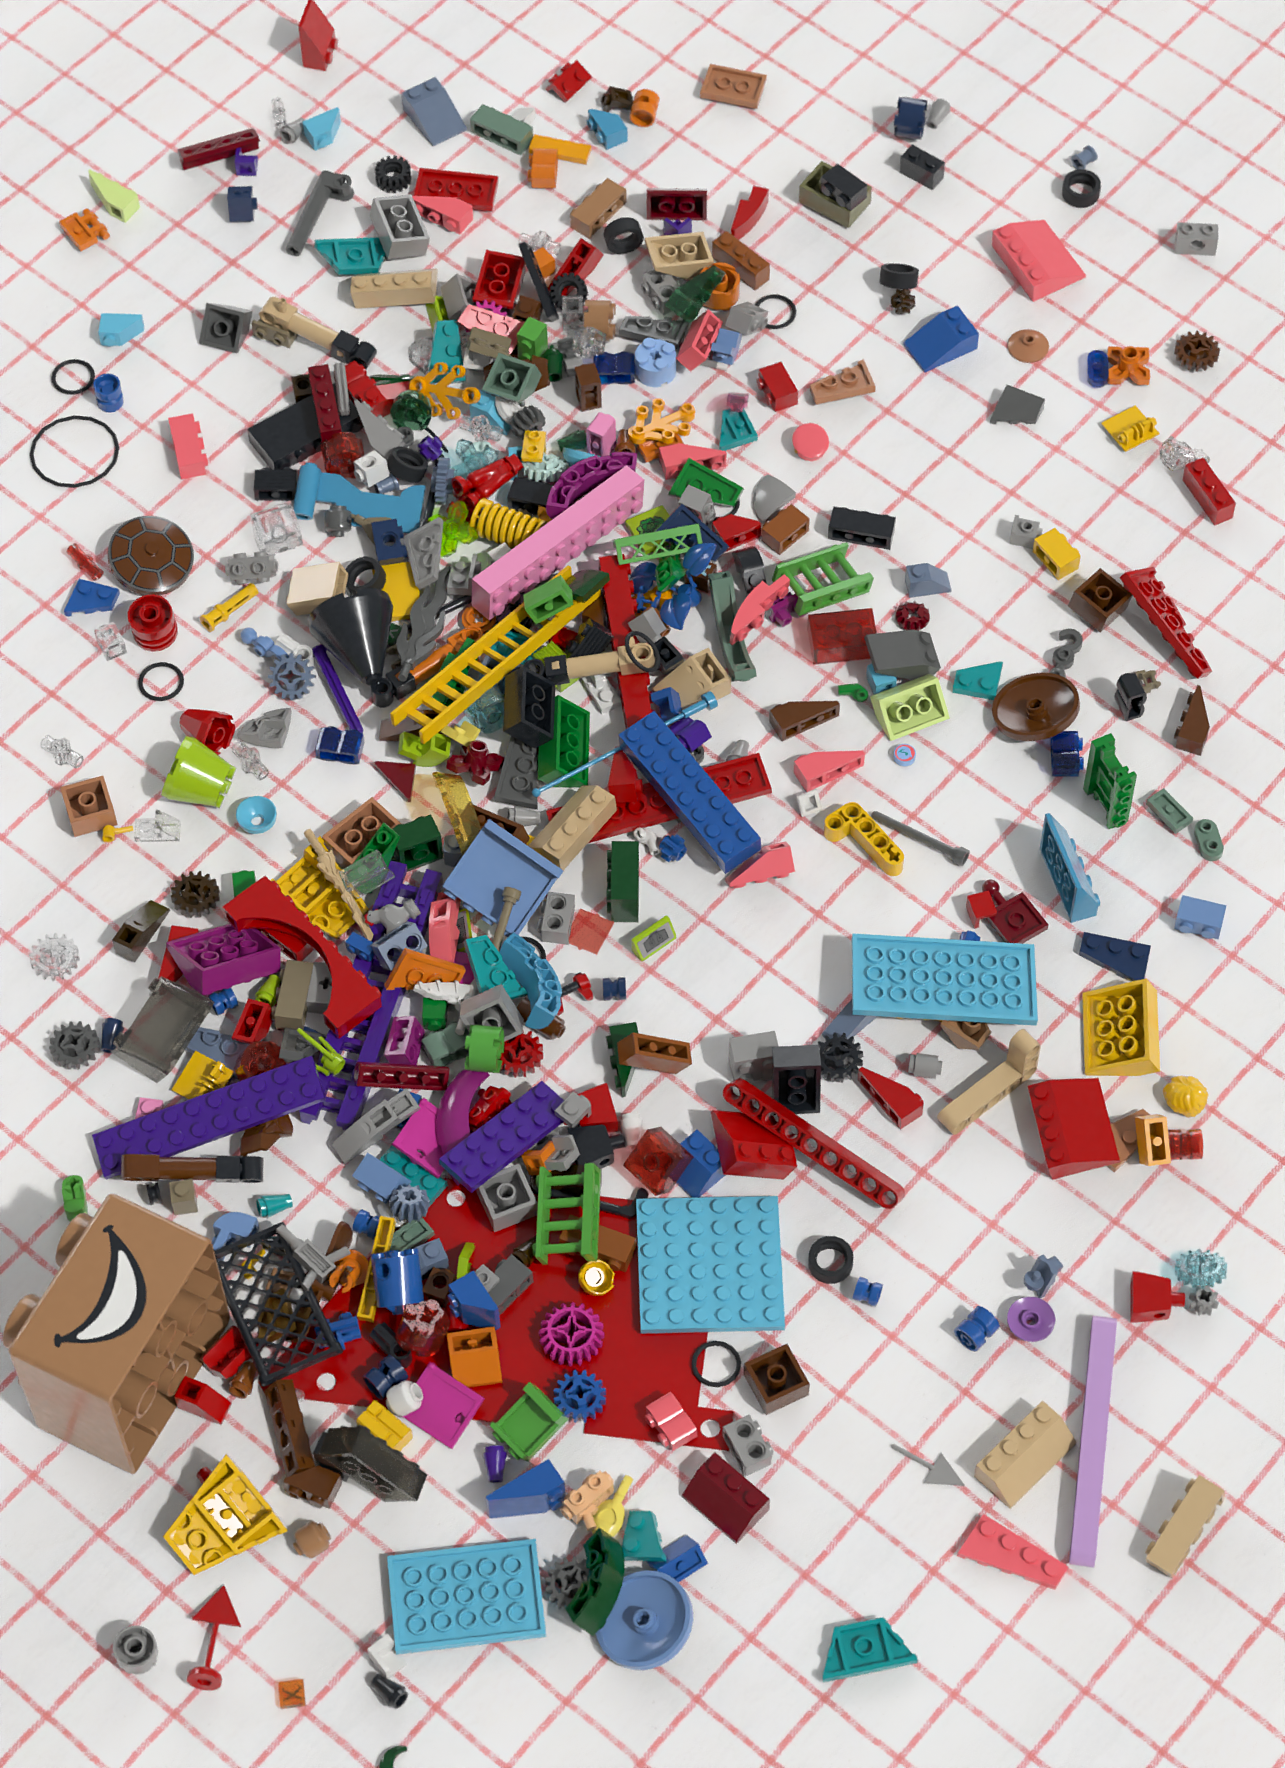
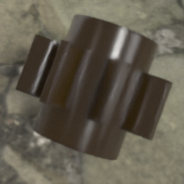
M897 289L896 293L891 296V308H896L897 314H910V310L915 307V296L910 295L911 290Z

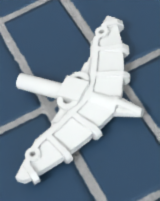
M475 978L470 985L460 984L456 980H454V983L440 982V980H435L432 983L417 981L413 991L418 992L425 998L445 1000L448 1003L454 1004L455 1009L459 1011L458 1013H460L461 1002L480 994ZM459 1018L455 1032L458 1035H463L466 1026L461 1018Z

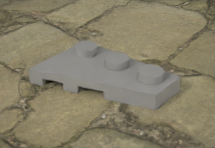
M440 517L404 536L415 585L419 589L438 580L444 522Z

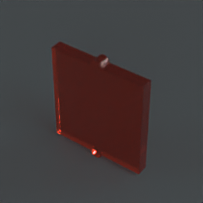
M580 909L571 926L569 944L578 947L579 950L584 949L597 955L614 922L600 917L598 913L593 914Z

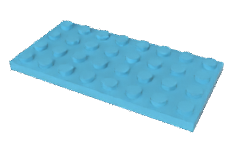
M852 933V1015L1037 1025L1034 944Z

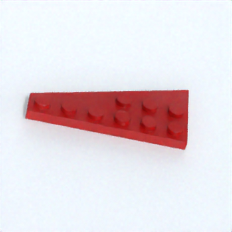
M1149 567L1125 572L1120 577L1124 588L1135 597L1137 605L1145 610L1150 622L1162 632L1163 639L1172 645L1176 656L1188 666L1189 673L1197 679L1208 676L1212 669L1202 651L1194 647L1193 641L1195 639L1193 635L1186 633L1184 629L1186 623L1172 598L1164 594L1163 589L1166 587L1163 582H1158L1154 576L1157 573L1155 568Z

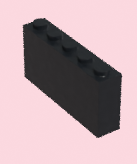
M335 382V383H333L332 385H333V390H334L336 405H337V409H338L337 392H336V382ZM312 395L247 429L249 442L272 470L290 468L325 449L322 447ZM350 398V414L343 416L339 414L343 439L364 428L357 407Z

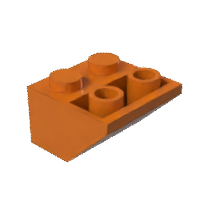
M495 1327L447 1333L452 1377L467 1387L502 1383Z

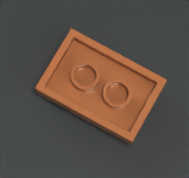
M710 64L700 91V98L757 109L767 82V75Z

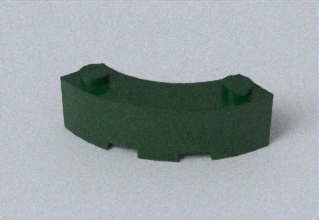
M600 1527L583 1544L586 1553V1568L589 1569L587 1580L581 1583L576 1595L565 1608L573 1623L592 1636L605 1626L606 1620L620 1594L625 1571L624 1553L619 1541Z

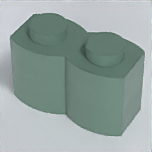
M453 1022L448 1024L443 1031L430 1032L422 1039V1048L432 1066H447L455 1060L469 1056V1050L465 1049L466 1036H469L467 1027L463 1035H458L455 1032L458 1023Z

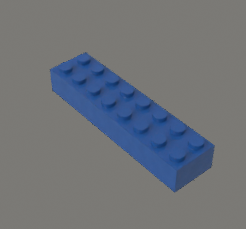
M655 711L618 734L620 748L725 874L761 850L760 836Z

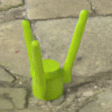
M301 1028L297 1029L299 1034L324 1054L321 1059L323 1067L316 1065L317 1071L324 1073L326 1076H329L330 1073L338 1074L345 1065L344 1057L338 1054L322 1036H319L318 1039L325 1048Z

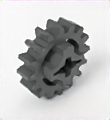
M70 1021L69 1027H65L62 1024L60 1025L62 1029L60 1032L54 1030L55 1038H50L51 1046H49L53 1060L58 1061L60 1067L66 1064L68 1070H70L73 1065H76L77 1070H79L80 1064L89 1066V1059L96 1060L94 1053L100 1052L98 1046L100 1041L96 1030H91L89 1024L83 1027L82 1021H79L77 1026H74L73 1022Z
M576 1556L573 1557L572 1562H568V1559L563 1557V1564L555 1561V1570L548 1569L550 1577L545 1578V1584L548 1585L545 1588L546 1594H551L549 1597L551 1603L558 1601V1609L562 1608L563 1605L566 1607L569 1605L581 1583L584 1582L582 1581L583 1575L586 1578L588 1577L589 1569L586 1568L585 1559L578 1563ZM555 1582L558 1583V1586L562 1587L560 1594L556 1590Z

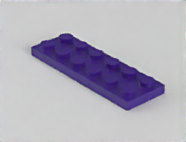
M543 1081L539 1082L440 1157L439 1164L472 1193L564 1122L555 1115V1110L564 1102V1099Z

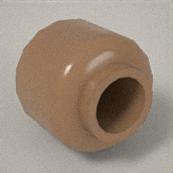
M311 1521L295 1532L296 1542L293 1543V1546L300 1556L304 1554L308 1558H315L329 1548L331 1536L322 1522L318 1524Z

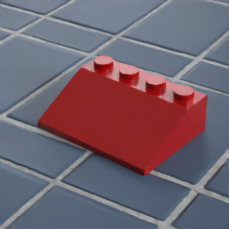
M1099 1078L1048 1080L1028 1086L1047 1167L1052 1180L1120 1162Z

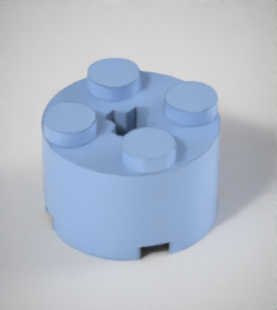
M646 338L635 351V373L642 384L649 387H661V384L666 382L668 384L674 379L676 375V351L672 343L660 339Z

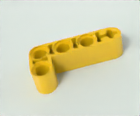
M846 803L826 817L824 836L828 841L837 842L850 834L887 875L897 876L902 873L904 864L903 852L858 803Z

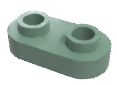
M1209 819L1198 821L1195 825L1194 835L1201 856L1207 861L1219 860L1222 857L1224 846L1217 825Z

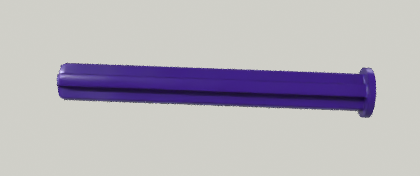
M317 645L312 648L313 657L317 661L351 734L355 737L363 733L364 729L326 653L327 649L322 645Z

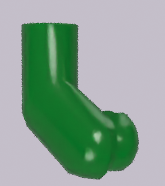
M858 683L838 685L839 696L850 695L859 702H864L868 699V691Z

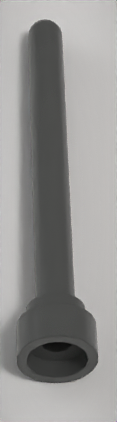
M874 811L871 814L872 819L951 856L950 858L953 862L960 866H963L969 857L970 850L962 846L960 848H953L878 811Z

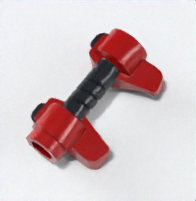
M579 972L575 974L572 983L561 987V1006L557 1016L564 1012L562 997L574 991L582 995L587 1001L593 1000V993L590 989L591 984L585 973Z

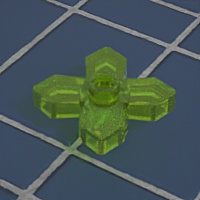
M457 501L450 505L447 517L442 514H435L428 519V523L438 517L444 521L440 554L442 557H449L457 550L458 541L470 544L478 539L475 528L465 521L468 510L464 501Z

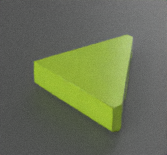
M466 1242L458 1261L457 1280L470 1273L472 1263H469V1259L475 1249L474 1243Z

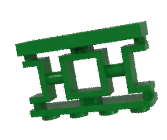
M1112 733L1091 741L1083 786L1086 795L1094 793V800H1100L1107 811L1106 826L1108 829L1122 827L1128 822L1137 778L1135 771L1128 773L1129 768L1127 766L1122 767L1117 759L1114 746L1115 738Z

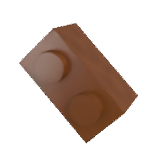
M791 504L786 509H781L775 518L767 521L762 526L761 541L780 555L809 531L810 518Z

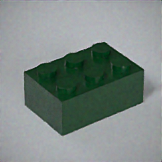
M612 841V850H607L606 902L607 914H611V922H639V841Z

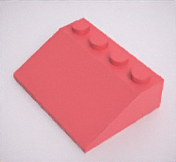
M1045 220L1009 223L992 231L993 249L1033 302L1086 278V274Z

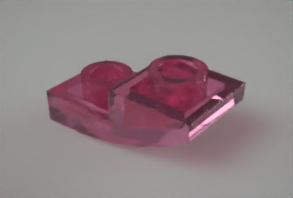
M728 392L726 406L731 408L732 412H743V408L748 409L749 393Z

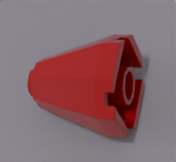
M187 709L182 713L179 722L186 736L196 738L217 755L221 754L219 750L222 747L226 749L230 746L236 729L235 725L231 723V720H233L232 715L226 712Z

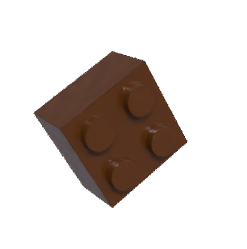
M1100 568L1074 591L1068 607L1101 633L1127 609L1133 595Z
M788 1344L744 1363V1377L765 1415L809 1395L810 1383Z

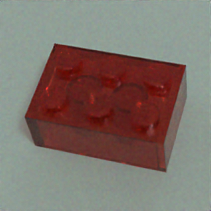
M872 608L808 614L807 631L813 665L871 659L864 637L868 634H877Z

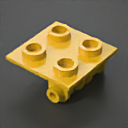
M1136 405L1101 423L1125 452L1160 435L1155 428V425H1157L1156 419L1154 417L1146 418Z
M195 1050L173 1086L172 1091L190 1100L225 1087L234 1071L225 1067L226 1065L216 1062Z

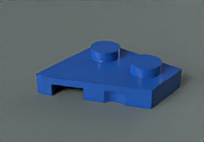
M79 579L64 609V614L69 617L72 616V613L82 611L85 614L96 611H112L120 591L118 588Z

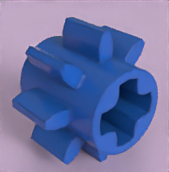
M677 834L675 836L667 835L659 845L662 853L661 857L668 862L671 860L673 862L674 860L680 861L687 851V847L683 844L685 839Z

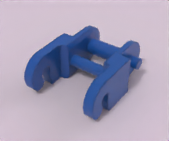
M641 585L636 599L638 603L637 613L646 609V607H643L644 602L651 604L654 609L658 607L661 591L658 590L656 592L657 597H655L654 601L644 599L643 592L645 587Z

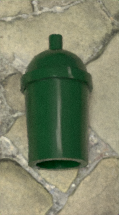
M550 345V348L545 351L542 358L548 360L549 381L557 382L562 379L563 355L558 349L554 348V345Z

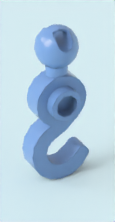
M250 627L242 630L241 639L243 643L254 644L255 647L253 649L260 657H271L274 655L282 661L281 655L285 654L289 658V655L281 647L274 645V642L268 636L257 637V632ZM284 664V665L281 667V669L285 670V669H286V664Z

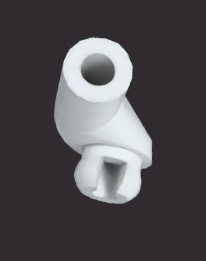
M641 827L634 830L633 834L636 840L648 845L651 855L655 856L661 853L658 838L654 832Z
M388 1202L386 1204L380 1203L377 1206L381 1216L396 1220L395 1228H401L407 1224V1220L400 1222L398 1217H393Z

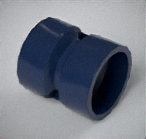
M388 1354L378 1363V1368H371L362 1378L370 1391L378 1399L383 1400L387 1397V1391L391 1387L408 1379V1374L403 1366L392 1355Z

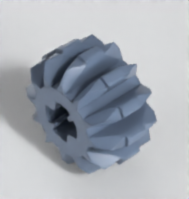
M410 1184L407 1187L399 1185L398 1190H393L389 1200V1207L393 1217H398L400 1222L408 1220L409 1224L412 1220L419 1222L421 1217H426L430 1205L426 1190H420L419 1185L411 1187Z

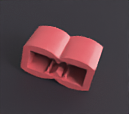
M671 1392L646 1406L647 1415H645V1419L651 1428L655 1427L660 1432L658 1438L664 1447L669 1446L674 1451L697 1437L695 1425Z

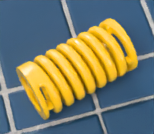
M482 498L473 511L469 531L473 535L487 538V540L494 541L497 544L505 542L510 549H513L548 522L536 517L531 519V516L528 514L524 515L520 511L516 512L515 509H509L507 506H501L499 503L494 504L493 501Z

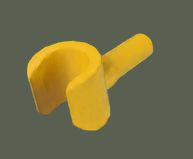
M106 825L103 828L102 840L104 842H113L116 834L133 831V826L114 828L111 825Z
M261 1249L256 1255L263 1257L266 1252ZM252 1259L247 1268L257 1271L254 1265L259 1260ZM250 1273L244 1274V1277L246 1279H250L254 1276Z

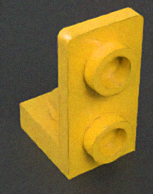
M525 430L521 461L542 462L543 453L546 454V431Z

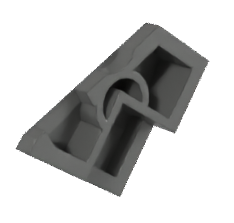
M1006 385L994 409L990 423L996 424L997 421H1010V424L1021 422L1036 424L1044 410L1045 398Z

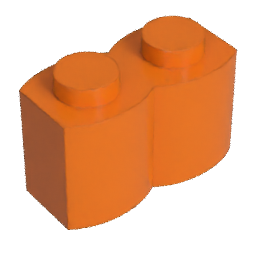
M533 149V155H529V167H532V169H528V182H531L532 188H556L558 149Z

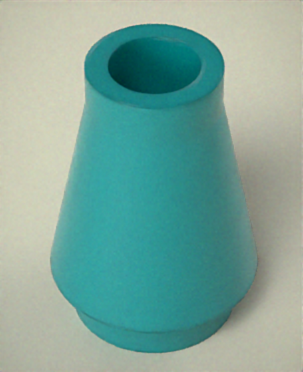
M290 1194L262 1195L261 1198L256 1199L257 1211L260 1217L269 1218L287 1208L293 1207Z

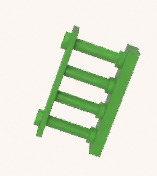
M847 542L776 565L772 581L775 582L784 574L790 579L789 586L798 596L795 612L798 616L870 591L874 577L870 572L862 575L856 573L845 558L849 546ZM838 562L850 579L840 580L828 564ZM821 568L833 585L822 586L811 570ZM803 574L815 591L805 592L793 576Z
M585 1163V1169L582 1174L552 1176L544 1166L540 1167L539 1175L536 1177V1185L539 1191L536 1243L533 1244L535 1258L543 1265H547L548 1254L579 1252L587 1261H597L601 1170L594 1163ZM582 1184L584 1186V1193L581 1197L551 1199V1186ZM581 1206L583 1209V1217H580V1220L549 1222L551 1208ZM575 1229L582 1231V1240H579V1242L548 1244L549 1231Z

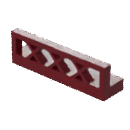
M250 128L177 150L183 170L235 156L236 148L241 147L242 153L259 149L258 142H260V138L255 129Z

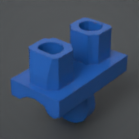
M350 1312L341 1314L337 1322L330 1323L329 1319H326L336 1341L340 1342L343 1350H345V1342L362 1338L357 1317H353ZM315 1327L316 1337L318 1338L322 1332L319 1327Z

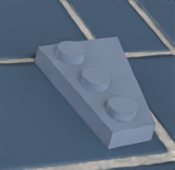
M192 1026L179 1044L181 1048L192 1054L196 1050L216 1062L226 1065L225 1067L234 1071L232 1076L237 1079L262 1047L263 1040L252 1045L232 1040L231 1035L221 1034L217 1030Z

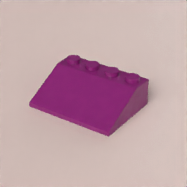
M227 924L166 942L167 949L186 980L201 995H209L221 989H229L234 985L248 983L254 979L268 977L273 973L280 972L281 947L256 928L243 929L238 933L231 924Z

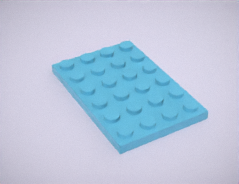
M536 1539L387 1556L396 1655L546 1637Z

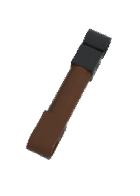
M125 1154L121 1156V1180L159 1181V1179L216 1180V1182L239 1183L240 1180L243 1183L263 1182L264 1158L258 1156H216V1158L160 1157V1155Z

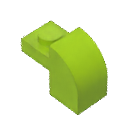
M404 731L399 737L398 754L413 759V764H416V766H437L450 756L451 738L437 733L428 742L422 744L420 737Z

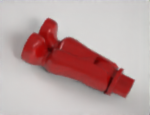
M515 454L509 457L505 456L469 473L466 479L462 476H455L451 480L453 490L458 497H461L470 489L476 488L474 492L468 493L461 499L464 507L473 512L482 498H490L500 487L518 474V471L523 468V464Z

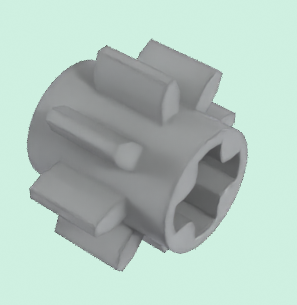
M1209 1285L1203 1288L1197 1286L1196 1293H1190L1189 1299L1192 1301L1190 1309H1195L1198 1312V1316L1206 1313L1210 1316L1212 1308H1218L1219 1302L1215 1300L1218 1292L1213 1293Z

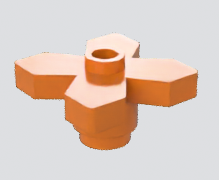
M1115 346L1108 347L1107 362L1114 365L1108 369V384H1121L1127 377H1130L1137 385H1149L1150 370L1143 366L1149 362L1148 347L1135 348L1127 346L1124 349Z

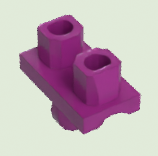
M788 592L784 598H778L774 601L770 608L771 615L769 616L772 623L777 621L782 627L790 624L792 621L790 613L795 611L798 601L796 594L792 595L791 592Z

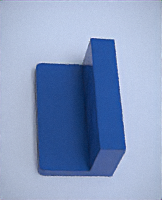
M688 1535L683 1536L662 1550L666 1554V1561H646L653 1570L671 1576L678 1583L708 1564L699 1544Z

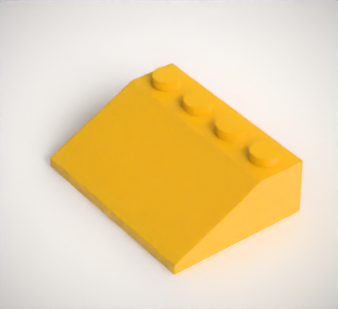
M1148 979L1083 992L1085 1074L1087 1076H1142L1160 1072L1157 990Z

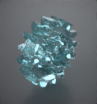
M1200 1249L1195 1252L1190 1250L1188 1255L1181 1254L1180 1259H1176L1175 1275L1178 1281H1183V1285L1192 1284V1288L1199 1285L1204 1289L1208 1285L1214 1287V1283L1221 1284L1222 1279H1226L1227 1262H1225L1224 1257H1219L1218 1252L1211 1254L1210 1250L1202 1252Z

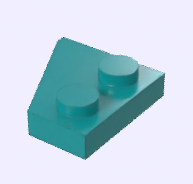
M743 405L723 410L719 450L726 451L758 440V435Z
M999 661L957 670L952 693L994 700L998 690L1003 662Z
M629 1511L622 1542L625 1561H666V1554L662 1551L660 1543L662 1542L661 1535L657 1530L656 1515L652 1511Z

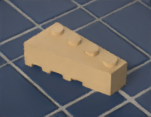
M1198 1475L1196 1480L1192 1478L1184 1490L1187 1494L1183 1501L1177 1500L1171 1510L1174 1515L1170 1521L1165 1520L1158 1531L1161 1535L1157 1542L1151 1541L1145 1551V1554L1148 1555L1146 1562L1173 1578L1188 1556L1191 1544L1194 1545L1200 1538L1204 1530L1203 1525L1210 1523L1217 1509L1216 1505L1221 1506L1225 1500V1491L1201 1475Z

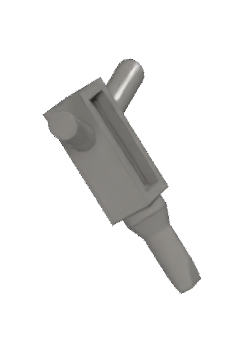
M283 1224L276 1229V1232L290 1244L294 1251L293 1257L308 1271L301 1284L305 1291L309 1290L315 1279L322 1284L336 1269V1265L333 1263L351 1254L350 1250L344 1246L325 1256L308 1239L303 1241L297 1238Z

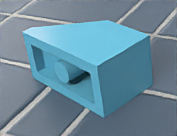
M336 107L303 121L304 136L315 151L333 143L341 124L340 109Z
M101 313L98 331L101 345L122 346L142 333L145 328L142 314Z
M479 390L481 394L480 400L475 404H469L470 420L507 435L511 430V425L505 422L499 415L495 404V396Z

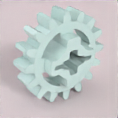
M543 453L542 462L523 461L521 471L524 476H528V479H533L536 482L541 480L544 483L555 482V479L559 480L560 475L567 470L568 464L566 460H561L560 456L557 457L554 454L546 455Z

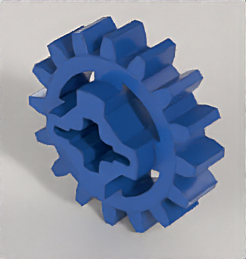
M574 1370L572 1377L564 1374L565 1381H557L558 1388L554 1389V1396H556L554 1404L559 1405V1410L565 1412L564 1415L567 1418L572 1416L574 1423L578 1421V1418H582V1421L586 1423L588 1416L595 1419V1411L602 1413L601 1405L606 1404V1397H604L606 1389L601 1388L602 1380L595 1382L596 1377L594 1373L588 1377L586 1370H583L582 1375H578L577 1371Z

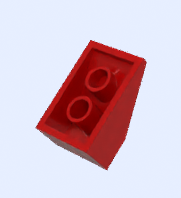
M308 0L298 25L303 68L326 71L328 64L332 63L333 50L337 49L338 38L335 37V29L316 2Z
M486 250L472 301L483 303V300L486 299L488 304H490L493 300L495 301V306L501 305L503 308L513 309L526 272L524 258L522 256Z

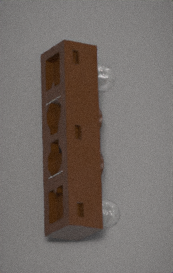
M292 1379L276 1380L264 1392L286 1477L315 1467L317 1463L311 1452L309 1436L306 1433L303 1413L299 1406V1403L305 1399V1393L301 1389H295Z

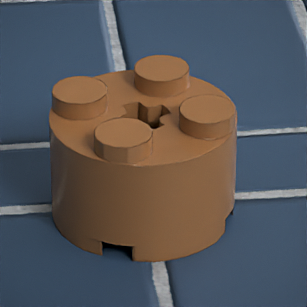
M586 300L585 306H588V311L584 312L585 341L610 342L616 335V324L612 323V319L616 315V303H612L610 300Z

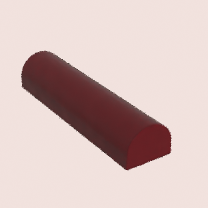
M357 1062L354 1070V1081L356 1086L446 1091L450 1068L447 1066Z

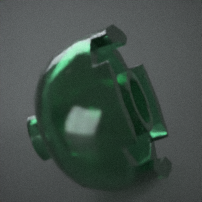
M417 390L401 392L395 397L391 405L392 422L398 428L409 427L412 430L420 429L422 431L429 425L432 418V404L429 398Z

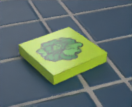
M660 505L625 520V525L632 536L655 532L670 515L665 507ZM656 540L655 542L659 544L661 540ZM664 541L662 547H666L670 544ZM645 542L641 550L645 554L654 552L657 546L651 542Z

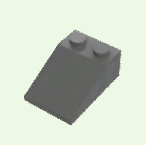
M904 630L868 634L864 637L875 673L914 680L927 674L933 676L941 669L930 633L918 630Z

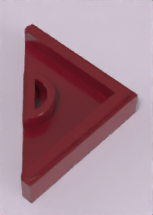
M375 761V768L407 799V802H411L416 764Z

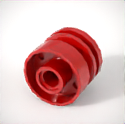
M151 594L136 599L130 605L128 622L137 645L151 652L162 651L170 647L176 640L178 627L173 609L168 600L162 596Z

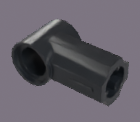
M385 1322L379 1323L373 1328L369 1338L386 1355H392L403 1368L410 1366L413 1357L409 1342L401 1339ZM400 1351H404L407 1353L402 1357L396 1356V1354Z

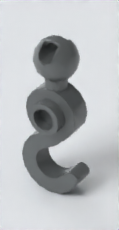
M1070 628L1060 631L1058 639L1060 641L1072 639L1075 643L1062 646L1054 651L1052 662L1055 667L1049 672L1065 678L1064 670L1072 667L1074 654L1080 651L1083 637L1079 631Z

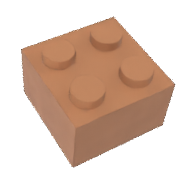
M104 776L60 787L74 837L102 830L106 825H118Z

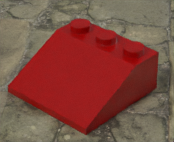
M712 1110L710 1112L724 1175L784 1180L798 1167L794 1147L746 1114Z

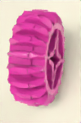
M574 1302L570 1304V1307L566 1308V1305L562 1303L561 1310L554 1307L552 1309L553 1314L547 1313L545 1315L546 1320L541 1322V1328L543 1329L539 1330V1336L541 1337L540 1345L545 1346V1354L551 1353L550 1359L552 1361L559 1358V1364L562 1365L566 1360L571 1367L573 1361H577L578 1365H581L583 1358L589 1362L591 1360L590 1354L595 1356L598 1354L597 1348H601L603 1345L601 1341L604 1338V1332L601 1331L603 1323L599 1322L598 1314L593 1315L591 1308L584 1311L583 1303L576 1308ZM567 1321L566 1324L559 1326L562 1322ZM576 1321L582 1322L586 1326H580ZM571 1327H573V1333H574L573 1336H572V1341H570V1336H569L570 1333H571ZM555 1340L565 1343L567 1348L559 1345ZM580 1343H585L582 1346L576 1347Z

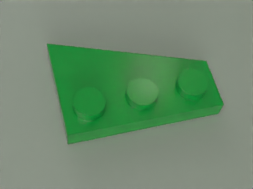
M688 458L668 495L681 498L686 487L691 485L710 494L713 504L734 507L744 491V487Z

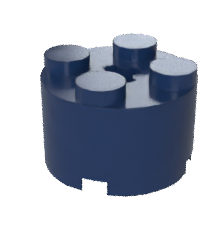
M910 97L898 98V114H895L894 136L921 140L926 122L924 111H927V100Z

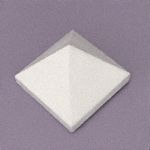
M817 789L796 796L802 817L823 810Z

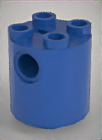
M418 1248L371 1254L377 1307H386L392 1312V1315L411 1313V1307L414 1303L424 1302Z

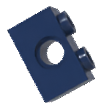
M397 519L371 522L378 563L381 566L403 563L404 558L407 557L406 545H401L400 539H403L404 535L402 526L397 524ZM387 542L395 543L392 546L385 545Z

